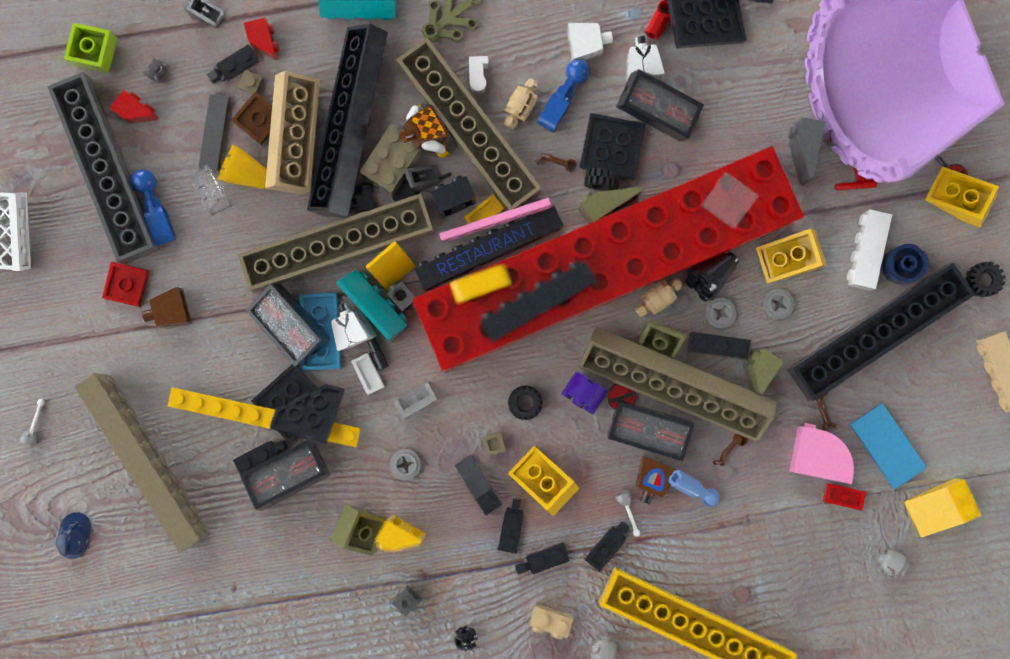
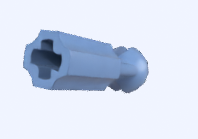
M680 470L674 471L669 478V483L672 487L692 498H701L702 503L707 507L716 506L720 501V495L715 489H705L700 481Z

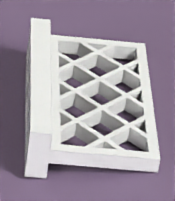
M0 192V201L4 197H8L9 200L7 208L0 202V209L3 211L0 215V227L4 230L0 236V245L6 250L0 256V269H10L13 271L31 269L27 193ZM6 215L10 219V226L8 228L2 222ZM7 235L11 238L10 246L3 241ZM8 254L12 257V265H9L4 260Z

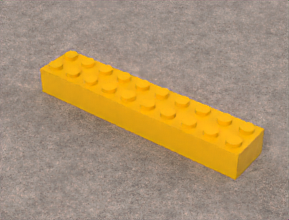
M615 566L598 601L600 606L712 659H796L797 654L791 649Z

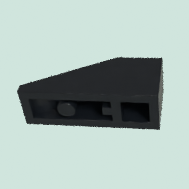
M471 455L455 465L485 516L502 505L499 497Z

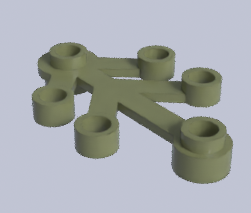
M432 0L429 3V22L422 27L423 38L427 37L430 41H435L439 37L452 38L455 42L462 41L463 32L460 29L451 31L442 28L446 25L467 27L470 31L476 30L478 22L475 18L464 19L457 17L472 5H480L483 0H465L452 11L453 0H445L443 17L438 22H436V17L440 11V3ZM433 4L438 5L437 9H432L431 6ZM475 22L476 25L471 27L469 26V23ZM434 30L435 33L433 35H429L428 31ZM456 33L461 34L459 38L454 37Z

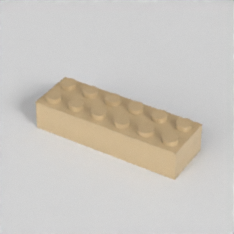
M288 71L275 75L265 188L299 195L310 192L320 79Z

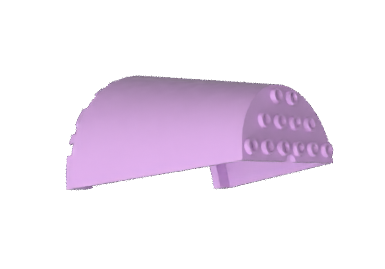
M822 0L819 3L821 8L813 15V23L809 26L806 40L810 42L807 53L808 57L805 58V68L807 70L806 84L810 83L812 93H809L808 96L815 119L825 122L823 131L825 140L832 138L831 142L834 146L831 149L834 153L840 156L841 161L845 165L850 164L856 168L858 174L867 179L873 178L877 182H893L909 177L1004 105L987 58L979 53L980 41L963 0Z

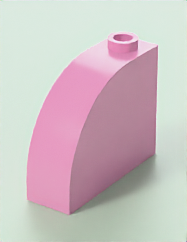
M805 423L804 426H798L789 471L852 484L854 465L847 446L832 433L816 429V425Z

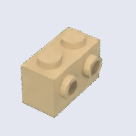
M535 603L530 618L532 630L539 633L549 632L552 637L557 639L568 638L573 622L571 614Z

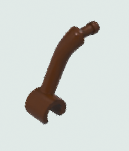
M541 153V156L535 160L536 164L545 159L549 162L565 166L568 172H571V169L568 167L569 163H572L575 167L577 166L574 159L565 161L545 153Z
M827 392L818 399H816L822 419L824 421V424L822 425V430L829 432L827 430V425L829 424L833 428H836V425L833 422L829 421V417L822 400L825 396L828 395Z
M735 434L733 441L722 452L720 460H714L713 464L724 466L731 450L737 444L741 447L745 446L749 439Z

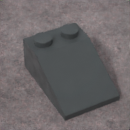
M805 117L795 122L794 126L790 127L788 133L791 154L799 184L802 186L814 178L825 122Z

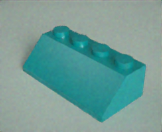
M318 0L320 18L329 20L335 18H345L347 20L354 18H363L365 20L382 18L383 20H391L396 18L397 0Z
M355 269L338 280L336 284L389 341L394 342L409 328L406 324L408 319L402 313L398 315L393 310L396 306L389 299L385 301L380 296L383 292L376 285L372 287L368 283L370 278L363 271L359 273Z

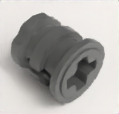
M153 58V63L148 66L149 70L143 73L151 80L160 83L161 80L159 78L163 77L165 74L164 70H167L168 66L161 60Z

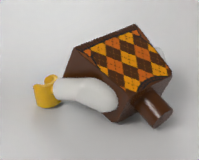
M421 104L412 106L406 116L407 121L403 125L404 131L400 132L402 142L411 141L416 149L423 148L424 150L434 151L441 159L448 156L450 153L445 149L447 145L443 143L450 135L432 104L424 109Z

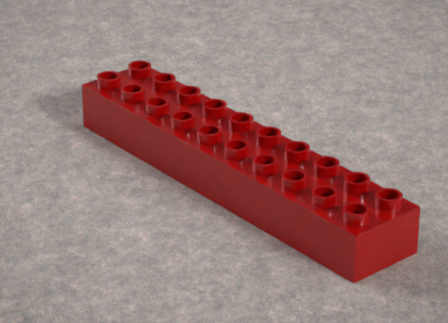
M770 146L460 278L463 279L488 269L505 265L512 283L506 287L457 303L450 286L453 282H450L413 298L412 302L442 372L446 373L688 270L721 254L791 226L805 216L774 147ZM577 260L580 262L586 261L597 279L595 284L496 342H491L480 323L483 320L482 316L491 310L495 313L500 310L499 306L508 300L511 303L518 299L516 297L518 294L525 290L528 293L535 289L534 285L542 280L545 282L552 279L551 275L560 270L562 272L570 269L569 265Z

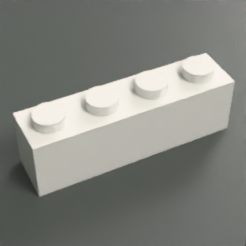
M871 209L861 214L859 219V225H861L860 232L855 237V243H857L856 250L851 255L852 268L847 273L848 286L868 291L876 289L892 214Z

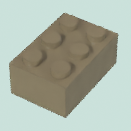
M390 124L360 170V174L368 181L394 196L406 179L404 170L414 167L424 149H416L411 141L402 142L400 138V132L402 131Z

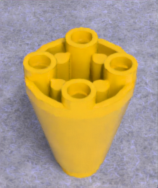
M232 145L228 154L231 157L225 158L222 168L225 170H221L218 180L230 184L264 189L267 169L243 149Z

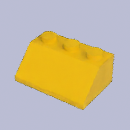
M392 515L384 524L375 542L378 543L377 546L386 552L389 550L396 551L420 544L426 533L399 517Z

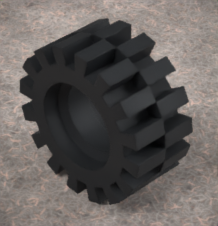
M601 168L586 169L584 186L600 191L618 190L620 173Z
M988 261L972 266L970 271H967L968 277H965V280L968 281L969 286L975 292V296H993L1003 289L1001 286L1005 285V281H1002V279H1005L1006 276H1002L1001 273L1004 271L1003 269H998L1000 267L998 264L994 265V262ZM983 272L991 276L992 282L988 287L982 286L979 282V276Z
M527 385L515 388L508 399L510 412L521 420L535 418L543 406L539 391ZM523 395H528L533 400V405L529 410H522L518 406V399Z

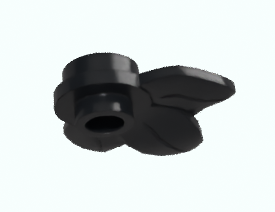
M355 182L351 201H355L356 205L350 204L349 212L357 213L360 210L366 212L374 209L378 203L371 199L374 192L373 184L362 183L358 186Z

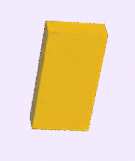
M492 194L467 214L464 219L470 224L500 214L505 210V207Z

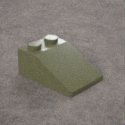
M641 187L597 192L594 195L589 193L581 199L579 211L588 224L617 212L638 198L642 189Z

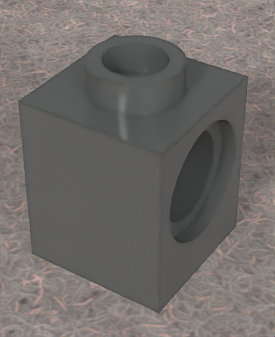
M396 282L389 288L388 296L403 313L414 305L412 299L415 296L403 282L399 284ZM400 291H405L407 294L403 301L397 300V293Z
M407 585L393 600L392 604L406 617L420 603L421 598Z

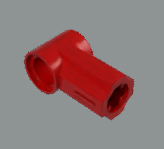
M663 0L658 4L654 15L644 31L651 39L659 40L670 20V14H663L660 10L665 8L669 11L667 0Z

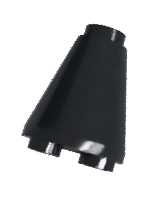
M732 252L721 254L687 271L688 278L685 282L689 288L694 289L698 293L702 301L713 300L736 269L739 260Z

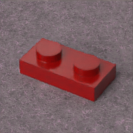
M826 483L822 502L863 511L866 492Z

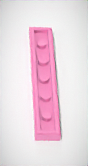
M546 198L439 233L442 241L448 242L552 208L553 204L550 198Z

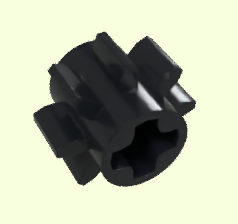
M465 626L455 631L457 636L454 637V644L459 650L464 649L466 652L477 646L475 641L478 639V635L473 628Z

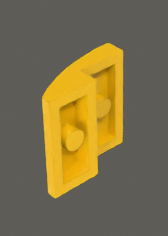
M394 241L365 267L388 291L394 283L399 282L416 266Z

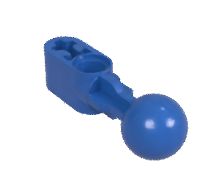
M575 59L567 65V80L564 85L559 86L557 91L552 94L539 116L537 124L552 133L555 131L571 103V99L574 96V88L577 84L584 83L590 75L589 65L585 61Z
M146 169L136 171L131 177V185L135 191L142 193L145 200L143 204L146 211L144 216L154 243L160 246L176 240V234L165 207L162 206L160 199L155 197L153 191L156 187L155 175Z

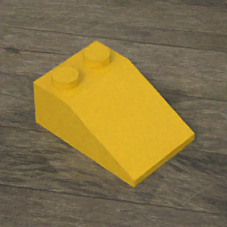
M942 166L926 197V201L963 222L981 228L997 197L999 186Z
M811 228L756 247L767 284L827 266L816 230Z
M535 446L508 473L553 517L580 489L571 478Z
M960 478L949 480L904 501L920 537L964 524L981 516L965 479Z

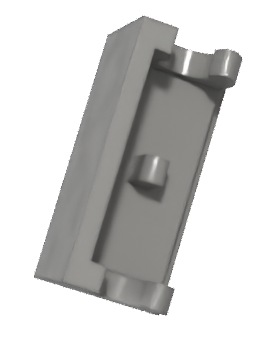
M427 381L396 399L394 403L403 419H406L437 401L438 398Z

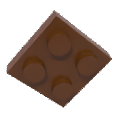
M254 92L231 121L258 144L262 145L270 136L272 105L257 92Z

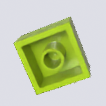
M73 22L64 60L72 66L109 74L118 38L110 30Z

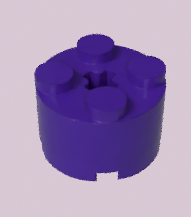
M576 371L561 395L569 400L573 398V404L581 409L585 406L584 410L594 415L605 398L607 390Z

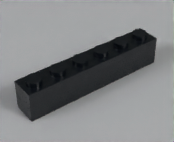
M577 260L569 265L570 269L565 272L560 270L551 275L552 279L545 282L542 280L534 285L535 289L528 293L525 290L516 296L518 299L511 303L508 300L499 306L500 310L495 313L491 310L482 316L483 320L480 323L491 342H496L595 284L597 279L586 261L580 262Z

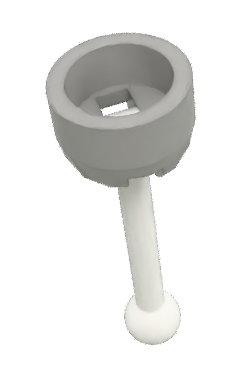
M43 399L37 401L38 408L31 428L22 434L20 442L36 445L38 436L34 429L42 406L45 405V400Z
M630 490L617 493L615 495L616 500L620 505L626 507L634 529L633 535L636 537L640 536L641 532L637 529L629 507L632 501Z

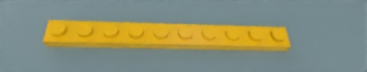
M174 387L171 388L167 405L172 408L269 429L275 413V409ZM334 422L328 441L357 447L361 428Z

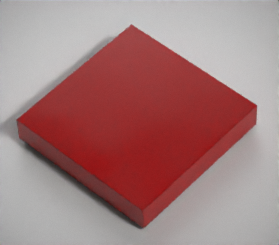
M111 262L102 299L141 307L150 271Z

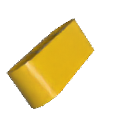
M500 265L455 281L450 286L456 302L461 303L501 289L512 283L506 266Z

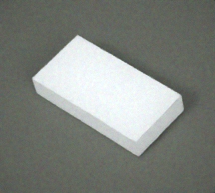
M369 353L351 361L367 395L385 388Z

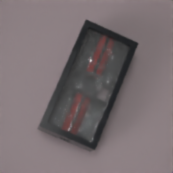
M638 69L630 74L616 108L678 141H684L690 138L704 104Z
M270 283L245 310L295 367L306 365L330 340L326 333L281 283Z
M618 399L607 438L683 462L695 424L690 420Z
M307 440L240 474L255 510L263 511L331 476L315 441Z

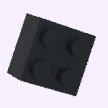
M457 176L451 180V183L446 185L441 183L433 188L434 190L431 191L442 219L477 204L467 176Z

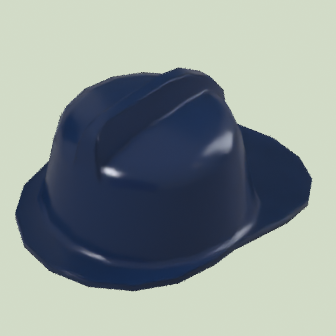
M73 512L68 514L61 522L56 546L59 552L66 558L76 559L82 556L87 549L91 523L85 514Z

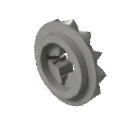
M774 289L764 297V312L770 318L784 319L792 313L794 300L789 292L783 289ZM781 299L780 304L784 308L779 307L774 311L775 304L773 301Z
M716 298L707 305L705 315L707 321L713 327L721 329L730 326L734 322L736 309L728 299ZM724 307L723 314H725L726 317L721 316L716 320L717 313L715 312V310H720Z
M409 449L397 451L390 460L391 472L401 480L414 478L421 468V460L417 453ZM403 456L407 462H413V464L408 466V473L404 467H398V465L403 463Z

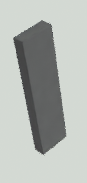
M210 94L199 169L219 172L230 102L228 96Z

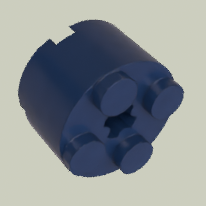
M903 244L891 249L885 254L882 263L886 279L900 285L918 281L927 272L929 267L927 254L915 244Z

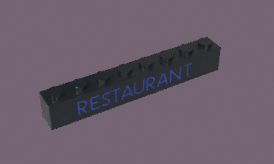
M553 205L552 208L522 217V220L518 222L510 221L504 224L505 228L497 230V228L492 229L486 233L487 236L481 239L479 236L469 241L470 244L465 246L460 244L452 248V252L448 254L443 252L436 255L433 261L428 262V260L420 262L417 264L418 267L415 268V271L424 291L426 292L563 229L564 225L555 206Z

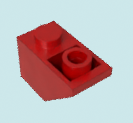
M266 17L243 23L248 42L251 46L274 60L278 59L277 52H280L277 41L273 40L272 35L275 34L273 24L269 23Z
M125 90L121 92L109 107L130 124L157 121L159 118L154 114L155 109L147 103L142 105L139 102L141 98L133 92L128 94Z

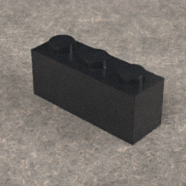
M691 332L689 333L687 352L747 360L749 358L751 340Z

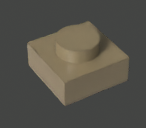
M245 70L238 88L250 94L258 93L264 78Z
M501 432L482 437L487 456L506 451Z

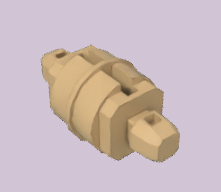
M530 78L524 85L525 88L518 86L512 96H510V100L504 110L509 114L504 123L509 129L516 127L518 124L517 120L525 122L531 111H533L538 98L533 93L538 87V82Z
M679 278L671 280L670 284H667L664 280L658 282L641 296L644 303H640L635 308V312L639 317L647 315L648 311H651L653 315L660 313L677 299L674 292H678L683 287V283Z

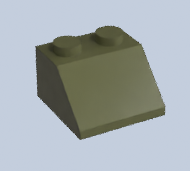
M649 320L646 322L637 344L675 359L686 335Z
M765 348L755 352L752 351L746 360L748 363L745 367L750 391L763 394L784 363L783 360Z
M345 504L331 541L343 549L373 555L377 546L375 540L387 519L359 507Z

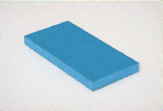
M338 293L300 294L299 304L330 338L306 365L302 366V371L342 369L341 351L337 350L331 324L332 320L339 317V310L337 308L339 305Z
M880 403L849 424L893 489L898 488L927 468L883 403Z

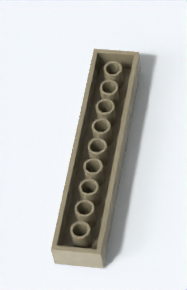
M427 37L396 59L398 67L426 104H432L448 133L507 211L524 206L541 193L542 188Z
M418 194L237 255L250 292L256 293L265 290L270 283L283 284L383 251L394 241L401 245L434 234V230L422 194Z
M595 327L578 367L756 442L760 440L775 417L777 401L598 327Z
M93 374L74 386L177 551L180 553L191 548L209 536L207 525L200 521L197 516V509L190 505L186 492L177 485L178 480L176 476L167 469L166 460L158 455L156 451L157 446L146 436L147 431L145 427L136 420L137 415L135 411L127 406L126 397L115 387L116 382L113 377L106 374Z

